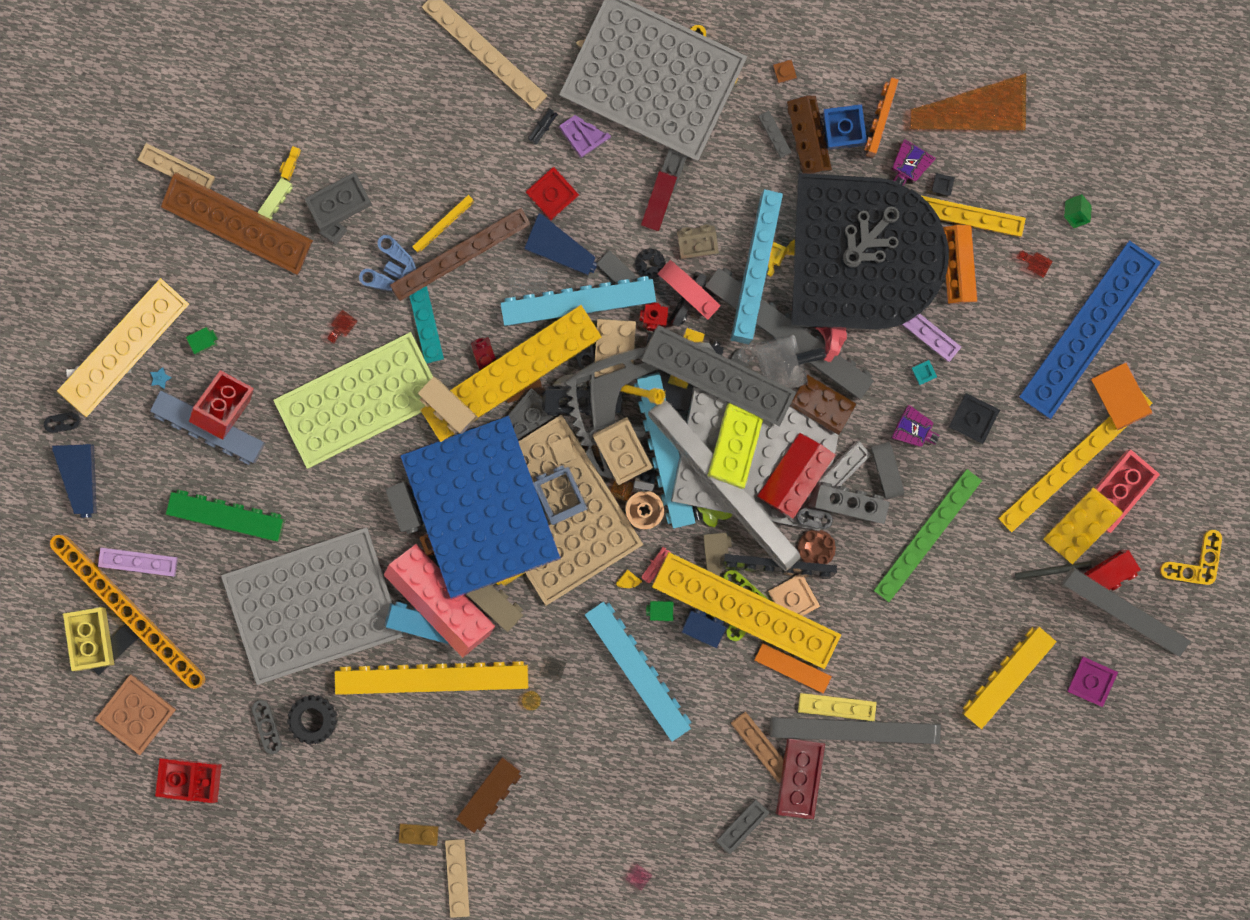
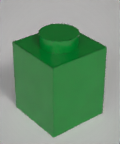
M205 327L187 336L186 339L193 353L199 355L217 346L216 340H218V337L213 329L210 330L208 327Z
M650 601V605H646V616H650V621H673L674 602Z

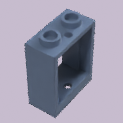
M564 465L553 469L554 474L547 476L545 473L536 477L537 481L533 483L552 525L588 509L570 468H565ZM567 474L580 504L554 516L541 485Z

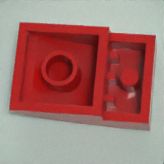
M159 758L155 797L216 803L218 802L222 764Z

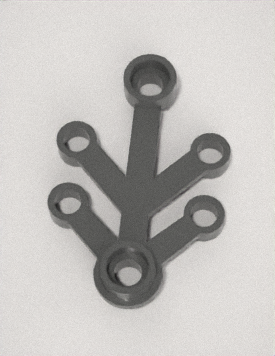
M888 207L883 213V219L870 233L868 230L870 215L867 211H861L857 216L861 230V243L857 248L855 243L856 227L854 225L846 227L845 235L848 240V249L843 254V261L847 266L857 267L861 261L882 263L885 260L886 255L883 251L863 253L866 248L888 247L889 249H895L897 247L898 239L892 236L888 239L875 238L889 223L897 221L899 218L898 209ZM892 213L894 215V218L889 219L887 217V214ZM865 214L867 219L862 220L860 215ZM852 228L854 233L849 234L847 229ZM889 240H894L895 246H891ZM881 254L883 256V259L878 260L876 258V255ZM854 255L856 257V260L851 261L849 259V256Z

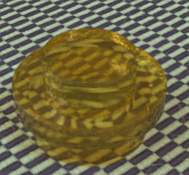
M534 691L526 692L522 697V705L527 710H536L541 704L539 694Z

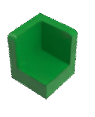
M1082 194L1065 201L1064 217L1073 228L1091 222L1092 206Z

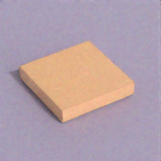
M801 574L768 591L773 602L802 616L820 607L804 577H801Z

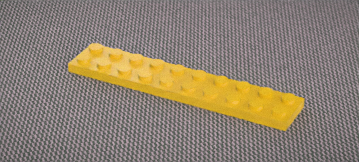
M580 305L450 391L479 419L603 337L583 306ZM425 406L420 410L440 442L455 434L447 427L449 423L445 419L441 421L433 413L435 411L434 408Z
M670 552L667 553L652 585L653 588L823 669L826 668L841 637L840 633Z

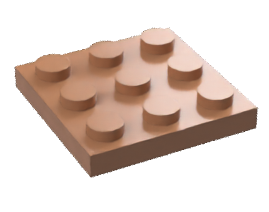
M130 674L96 717L95 721L137 754L142 755L177 709L134 675Z

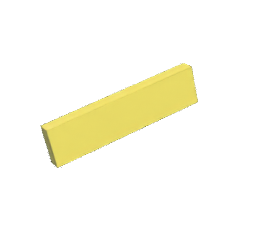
M800 693L798 712L875 721L877 702Z

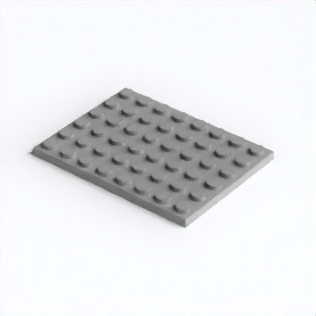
M604 0L559 96L698 161L747 56L632 1ZM673 122H674V126H668V125H667V124H669V123H673Z
M693 387L686 423L714 454L725 409L729 402L700 388ZM789 407L780 427L763 419L747 482L743 489L771 521L820 531L819 528L799 524L795 517L793 519L787 518L757 497L799 433L820 443L835 454L838 435L796 409ZM680 453L671 501L732 513ZM834 458L825 470V472L833 465ZM808 498L805 500V502H804L803 505L801 506V508H809V509H814V510H818V511H824V510H822V509H818V508H814V507L808 506V504H809V499H808ZM807 511L801 514L800 518H803V522L805 519L812 520V516L806 515ZM816 517V521L821 522L822 518Z
M368 527L221 575L257 685L404 637L402 631L384 626L390 603H393Z

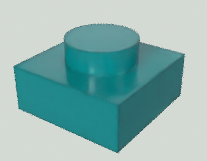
M930 360L911 368L919 385L937 378Z

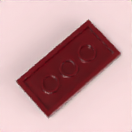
M787 738L776 808L777 815L814 820L826 743Z

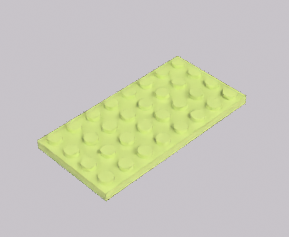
M410 332L273 401L306 468L309 469L422 413L420 410L425 405L419 400L421 396L418 393L433 378V375Z

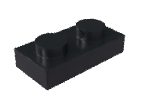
M649 469L637 475L634 488H638L642 492L653 491L656 470Z

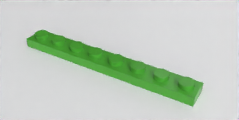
M968 469L964 471L873 591L886 601H891L982 482L980 478Z

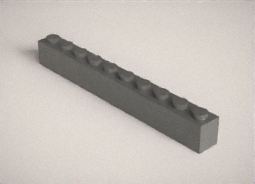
M718 268L705 288L737 310L742 280L736 281L731 277L733 274L725 268L722 270ZM762 295L756 325L795 354L821 347L825 349V340L818 335L813 337L809 334L810 330L807 327L791 326L792 316L787 313L784 315L778 311L779 307L771 301L768 304L762 300L764 298ZM841 352L831 362L824 359L809 362L810 365L859 400L874 382L871 379L872 374L865 369L860 371L856 368L857 364L849 358L847 360L840 356Z

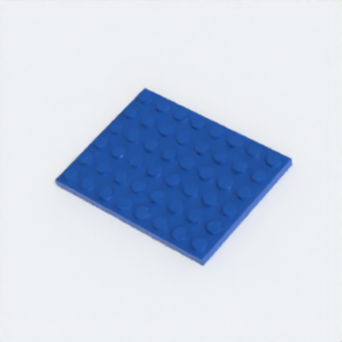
M509 416L471 429L463 434L452 436L442 442L439 441L401 455L451 599L561 559Z

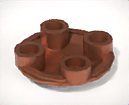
M823 530L808 531L801 537L798 543V552L803 562L828 564L835 556V540Z

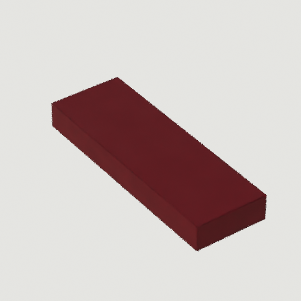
M659 170L641 226L656 231L660 230L677 176Z

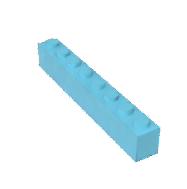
M764 189L760 196L731 341L749 345L753 340L783 196L782 193Z
M648 276L639 277L637 282L631 283L629 279L620 280L618 285L612 286L610 282L599 284V288H592L591 285L582 286L580 291H573L572 288L562 289L560 294H554L553 291L543 292L541 297H535V294L524 295L522 300H516V297L505 298V302L501 303L504 326L560 318L580 305L583 306L587 313L656 303L653 279L649 280Z
M659 372L638 377L637 383H634L635 387L646 390L653 388L663 390ZM641 396L642 401L639 402L641 413L645 412L647 420H643L645 431H649L651 436L648 439L650 450L655 452V457L652 458L654 468H658L660 476L656 477L659 487H663L664 494L661 495L664 506H668L669 510L668 513H665L667 522L672 524L673 529L694 524L696 522L692 506L671 501L680 457L679 452L648 415V412L657 404L651 403L648 398Z
M603 601L587 612L585 616L673 742L691 729L689 724L692 722L686 713L683 715L680 713L678 708L681 706L675 697L673 699L669 697L667 693L670 690L664 681L660 684L656 678L659 674L653 666L649 668L645 662L648 658L642 650L638 652L634 646L637 642L631 634L627 636L624 631L626 626L620 618L616 620L613 615L615 610L611 604H605Z

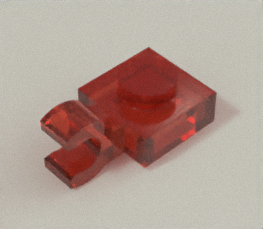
M1022 250L1019 251L1016 257L1028 263L1026 269L1041 278L1045 277L1053 262L1038 252L1031 256Z
M342 309L332 322L331 326L335 329L327 339L334 344L341 334L347 337L358 321Z

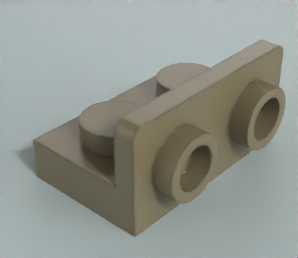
M705 224L701 225L700 228L692 229L685 227L677 231L681 259L719 253L715 226Z

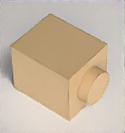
M569 437L563 438V444L560 448L557 446L561 444V440L551 443L558 465L571 461L572 458L569 452L565 451L562 453V450H570L573 453V459H576Z

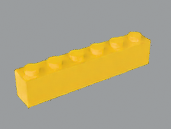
M1039 626L1031 627L1026 632L1025 636L1027 638L1022 643L1019 641L1012 649L1014 653L1010 658L1006 656L1000 663L1002 667L998 672L993 671L988 677L989 682L986 686L981 685L975 692L977 696L973 701L968 700L963 706L964 711L962 714L981 730L1055 645L1056 641Z

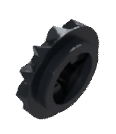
M651 248L641 251L635 260V267L639 275L642 277L648 276L649 279L659 277V271L666 265L663 254L657 249ZM654 256V263L658 267L652 266L646 271L647 264L642 260L649 261Z

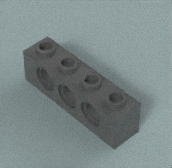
M821 481L820 485L816 484L811 492L808 504L810 507L885 524L890 502L884 501L883 496L873 494L872 497L866 496L867 492L855 490V493L849 492L850 488L838 486V489L831 488V483ZM833 493L835 498L833 502H830V496ZM849 498H851V499H852V503H851V505L848 507L847 501H848ZM866 502L869 503V508L867 511H865L864 508Z

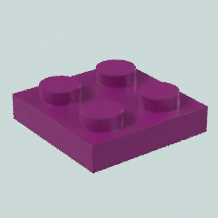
M1082 656L1067 692L1103 707L1118 672Z

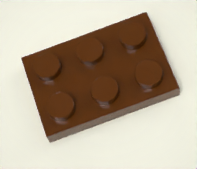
M807 374L790 406L839 435L853 412L856 403Z

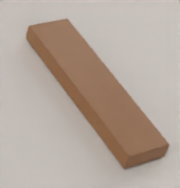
M745 711L732 721L731 725L775 780L780 783L784 759Z

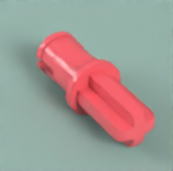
M662 547L654 560L650 561L651 564L642 575L644 581L647 583L653 581L667 553L670 552L669 550Z

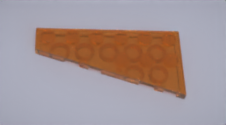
M1026 73L911 109L910 130L1025 131Z

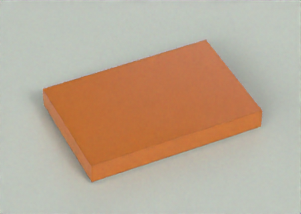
M1127 363L1091 379L1117 431L1152 414V410Z

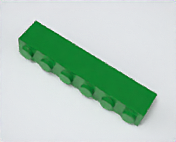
M177 489V493L171 492L166 515L277 542L281 540L286 520L281 518V514L270 512V515L262 514L263 510L252 507L250 511L244 509V505L237 503L229 506L225 505L226 501L215 498L213 502L207 500V496L200 494L192 497L188 496L189 492Z

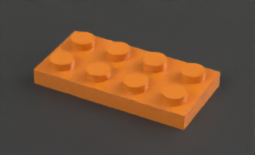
M891 77L890 81L885 82L883 85L881 96H884V98L877 105L875 114H878L877 119L874 118L869 131L873 134L872 137L867 139L864 147L868 157L874 158L877 153L899 81L898 79Z

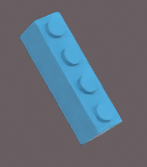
M402 602L390 603L384 624L385 627L449 644L415 607L413 610L406 608L407 604Z

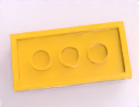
M1093 487L1052 528L1043 540L1073 564L1123 512Z

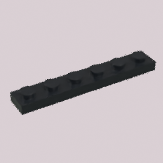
M724 554L720 558V566H726V569L731 570L738 567L744 568L745 571H756L757 569L763 570L764 573L782 572L783 575H793V573L801 574V577H812V575L819 576L820 579H830L837 573V565L797 561L785 571L771 558Z

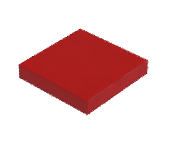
M555 167L551 168L525 192L551 221L579 196Z

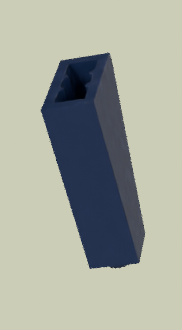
M538 214L524 250L586 276H589L590 272L594 274L598 264L595 262L596 257L545 216Z
M94 444L52 446L74 514H80V518L92 517V514L97 513Z

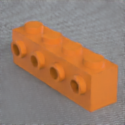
M971 225L943 227L949 247V261L946 273L948 304L977 302Z

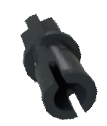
M548 108L540 121L536 122V127L528 137L530 142L538 144L545 132L550 130V125L558 116L556 112L554 113V110Z

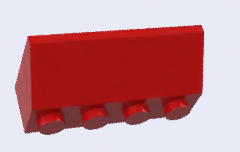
M799 433L757 497L787 518L793 519L836 454L813 439Z

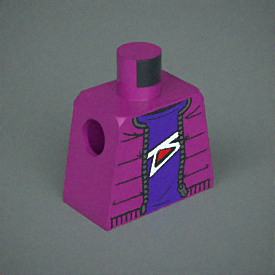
M904 139L891 168L892 171L897 173L893 181L903 186L907 180L914 184L936 158Z
M907 405L891 438L922 447L925 441L935 445L940 435L931 431L934 423L912 406Z

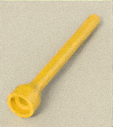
M624 385L620 390L646 397L651 403L658 405L662 404L665 399L664 390L659 388L646 390Z

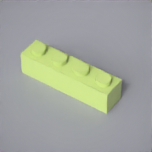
M281 177L257 213L272 220L273 217L271 216L273 213L276 214L280 203L283 204L286 200V194L292 191V184Z

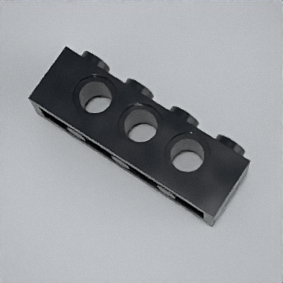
M543 386V411L547 415L553 416L559 415V413L570 415L574 407L568 405L567 402L573 397L567 395L566 392L571 387ZM576 386L577 402L581 397L586 398V402L583 405H578L579 412L591 416L589 386ZM622 391L618 395L615 414L621 413ZM566 397V404L559 405V399Z

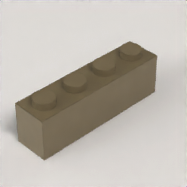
M494 584L467 594L507 632L524 616L521 613L523 609L515 602L512 605L507 600L509 596L501 589L497 591L492 587Z

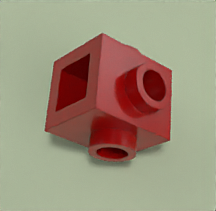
M659 303L645 304V310H641L639 321H643L642 327L648 331H655L657 325L666 328L668 307L661 306Z

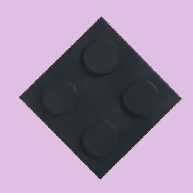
M965 393L948 427L984 444L1000 409Z

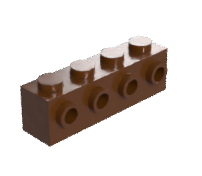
M806 95L787 101V111L792 122L791 129L795 136L801 172L821 174L832 171L816 96Z
M503 756L456 820L473 833L476 830L481 831L487 823L485 818L488 814L492 816L498 809L497 802L500 799L504 801L510 793L508 790L509 786L512 783L516 785L521 778L519 774L521 769Z

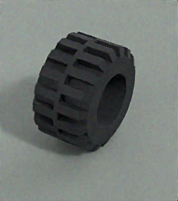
M319 695L305 696L292 705L291 710L288 712L287 724H289V731L293 733L292 736L299 739V742H305L309 745L318 744L329 738L335 731L338 721L336 718L337 711L334 710V705L330 704L327 698L324 699ZM314 708L321 712L323 725L320 729L310 731L303 726L301 717L307 709Z

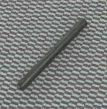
M1091 561L1017 572L1015 573V579L1022 580L1069 572L1072 567L1077 570L1090 569L1092 564Z

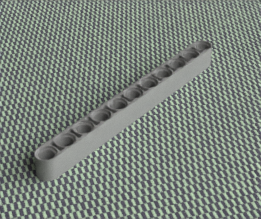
M664 400L662 404L655 405L648 412L650 419L777 565L787 571L801 558L799 552L744 489L708 476L713 453L667 401Z

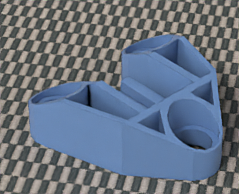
M383 235L378 239V247L383 253L406 266L403 269L388 261L383 271L400 279L417 269L413 258L391 236ZM384 239H390L392 246L389 249H383L381 242ZM372 269L361 271L359 280L364 286L393 292L389 285L394 283V280ZM366 272H370L374 276L373 281L370 283L363 281V275Z

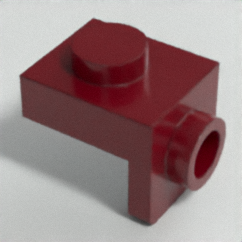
M489 337L478 338L471 343L479 370L496 361Z

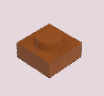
M792 59L773 65L778 84L797 79Z

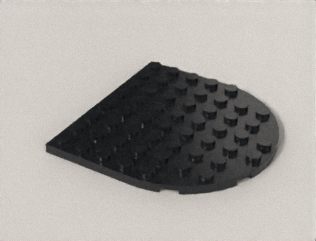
M798 173L791 326L884 330L907 323L922 313L937 296L945 280L949 261L947 236L940 223V218L931 205L914 190L888 179ZM888 207L898 209L899 218L897 221L889 223L875 238L888 239L892 236L898 239L897 247L895 249H889L888 247L866 248L863 253L883 251L886 255L885 260L882 263L861 261L857 267L847 266L843 261V254L848 249V240L845 235L846 227L848 225L856 227L855 243L857 248L861 243L860 222L857 220V216L861 211H867L870 215L868 220V230L870 233L883 219V213ZM888 213L887 217L889 219H893L894 215L892 213ZM865 214L860 215L862 220L867 219ZM852 228L847 229L849 234L854 233ZM889 240V244L895 246V241ZM877 254L876 258L878 260H882L883 256L881 254ZM850 255L849 259L851 261H855L856 257L854 255Z

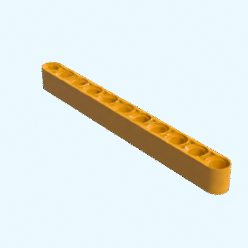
M55 535L50 540L52 550L188 687L196 689L205 683L203 672L66 535ZM59 538H62L65 542L62 549L58 548L56 544ZM72 552H76L78 554V560L76 562H72L70 560V554ZM86 565L92 569L89 576H86L83 572ZM99 579L105 582V587L102 590L97 587ZM113 592L119 596L117 603H113L110 600ZM126 606H129L132 609V615L130 617H127L124 614V608ZM139 620H143L146 623L144 630H140L137 627ZM153 633L159 636V642L157 644H154L151 641V635ZM166 647H170L173 650V655L170 658L164 654ZM179 661L186 663L185 671L178 669ZM193 674L200 677L198 685L193 684L191 681Z

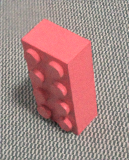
M1131 449L1124 452L1095 487L1097 491L1123 512L1105 531L1106 533H1111L1160 475Z

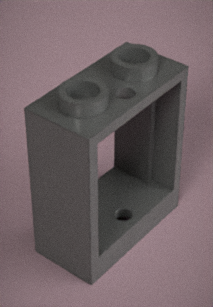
M402 482L386 488L385 490L401 532H406L408 535L419 531L418 527L422 526L407 483Z

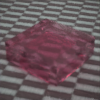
M636 864L626 880L642 891L652 877V874L639 864Z

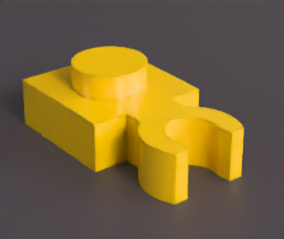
M292 146L289 158L280 167L281 177L286 180H291L297 159L301 153L299 148Z
M775 242L772 244L768 263L769 271L767 275L769 277L774 274V265L780 267L788 251L787 247Z

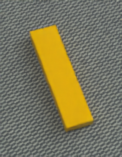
M469 195L465 197L412 246L414 250L420 253L463 214L474 203V200Z

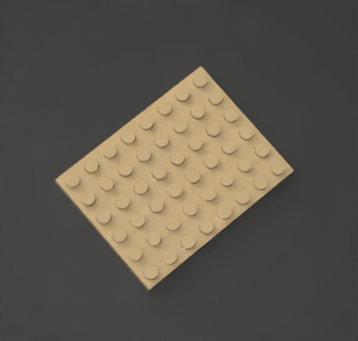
M562 414L519 441L533 483L537 481L536 477L546 473L547 476L554 474L553 469L562 465L565 468L569 467L588 507L587 510L552 525L540 500L561 559L525 573L546 606L644 545ZM569 437L576 459H573V453L570 450H562V453L565 451L569 452L572 458L571 461L558 465L551 443L561 440V444L557 446L560 448L563 444V438ZM567 474L541 485L554 516L580 504Z

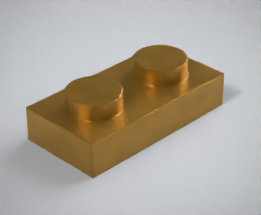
M400 823L399 843L437 846L439 826Z

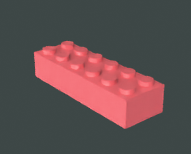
M417 544L390 563L385 571L384 576L462 658L488 638L495 628V625L466 595L454 599L450 598L440 568Z

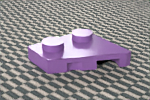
M576 115L559 125V129L580 158L611 138L610 134H605L596 129L594 125L584 122L583 119Z

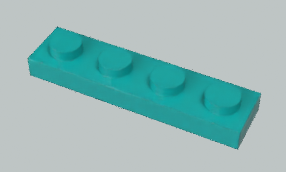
M425 286L410 295L423 356L428 364L444 360L428 288Z

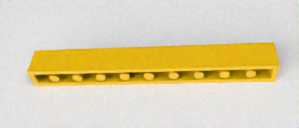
M512 661V665H505V662H493V666H485V662H476L474 666H466V663H455V667H447V663L435 664L436 667L428 668V664H416V668H409V665H397V669H389V665H379L378 669H370V666H359V670H351V666L339 667L340 670L335 671V695L528 689V665H524V661Z

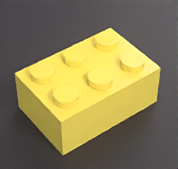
M100 607L64 613L71 671H82L114 665L106 608Z

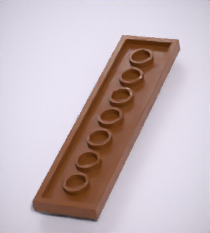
M177 172L172 176L161 205L162 208L296 275L300 273L313 242L312 239Z

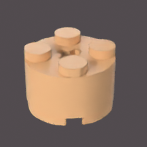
M650 491L635 493L630 497L626 505V516L629 522L639 529H651L657 526L664 515L662 500L658 495ZM648 505L650 513H646L644 516L641 515L640 507Z

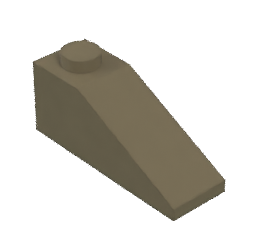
M726 532L703 535L706 569L720 576L723 566H720V558L724 554H728V548L732 547L731 536H727Z

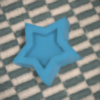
M164 367L158 372H150L153 377L151 386L159 385L165 389L166 382L172 378L165 374Z

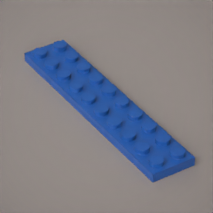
M1129 240L1024 388L1019 398L1048 419H1051L1161 262Z

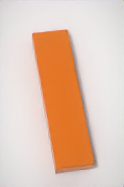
M762 643L754 659L823 694L832 677Z

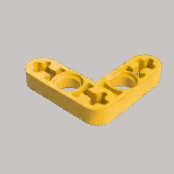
M1209 530L1204 534L1199 566L1164 562L1160 566V574L1166 579L1204 585L1214 583L1217 576L1222 544L1221 533L1217 530ZM1212 533H1215L1214 536L1217 537V541H1214L1212 546L1217 547L1216 550L1206 549V545L1211 546V540H1208V536H1212ZM1207 552H1212L1215 556L1214 561L1211 563L1205 561V554ZM1203 564L1214 566L1213 569L1209 568L1208 573L1212 577L1207 582L1202 577V574H1206L1207 568H1203ZM1171 565L1172 569L1178 570V566H1181L1178 573H1170L1169 576L1164 571V568H1168ZM1185 568H1190L1193 571V575L1189 579L1183 576Z

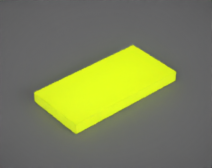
M727 404L708 472L709 477L741 489L745 488L763 421L762 418L733 404Z

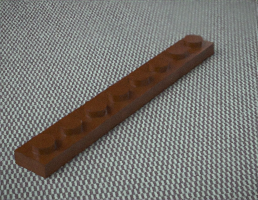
M522 208L389 286L400 302L531 225Z

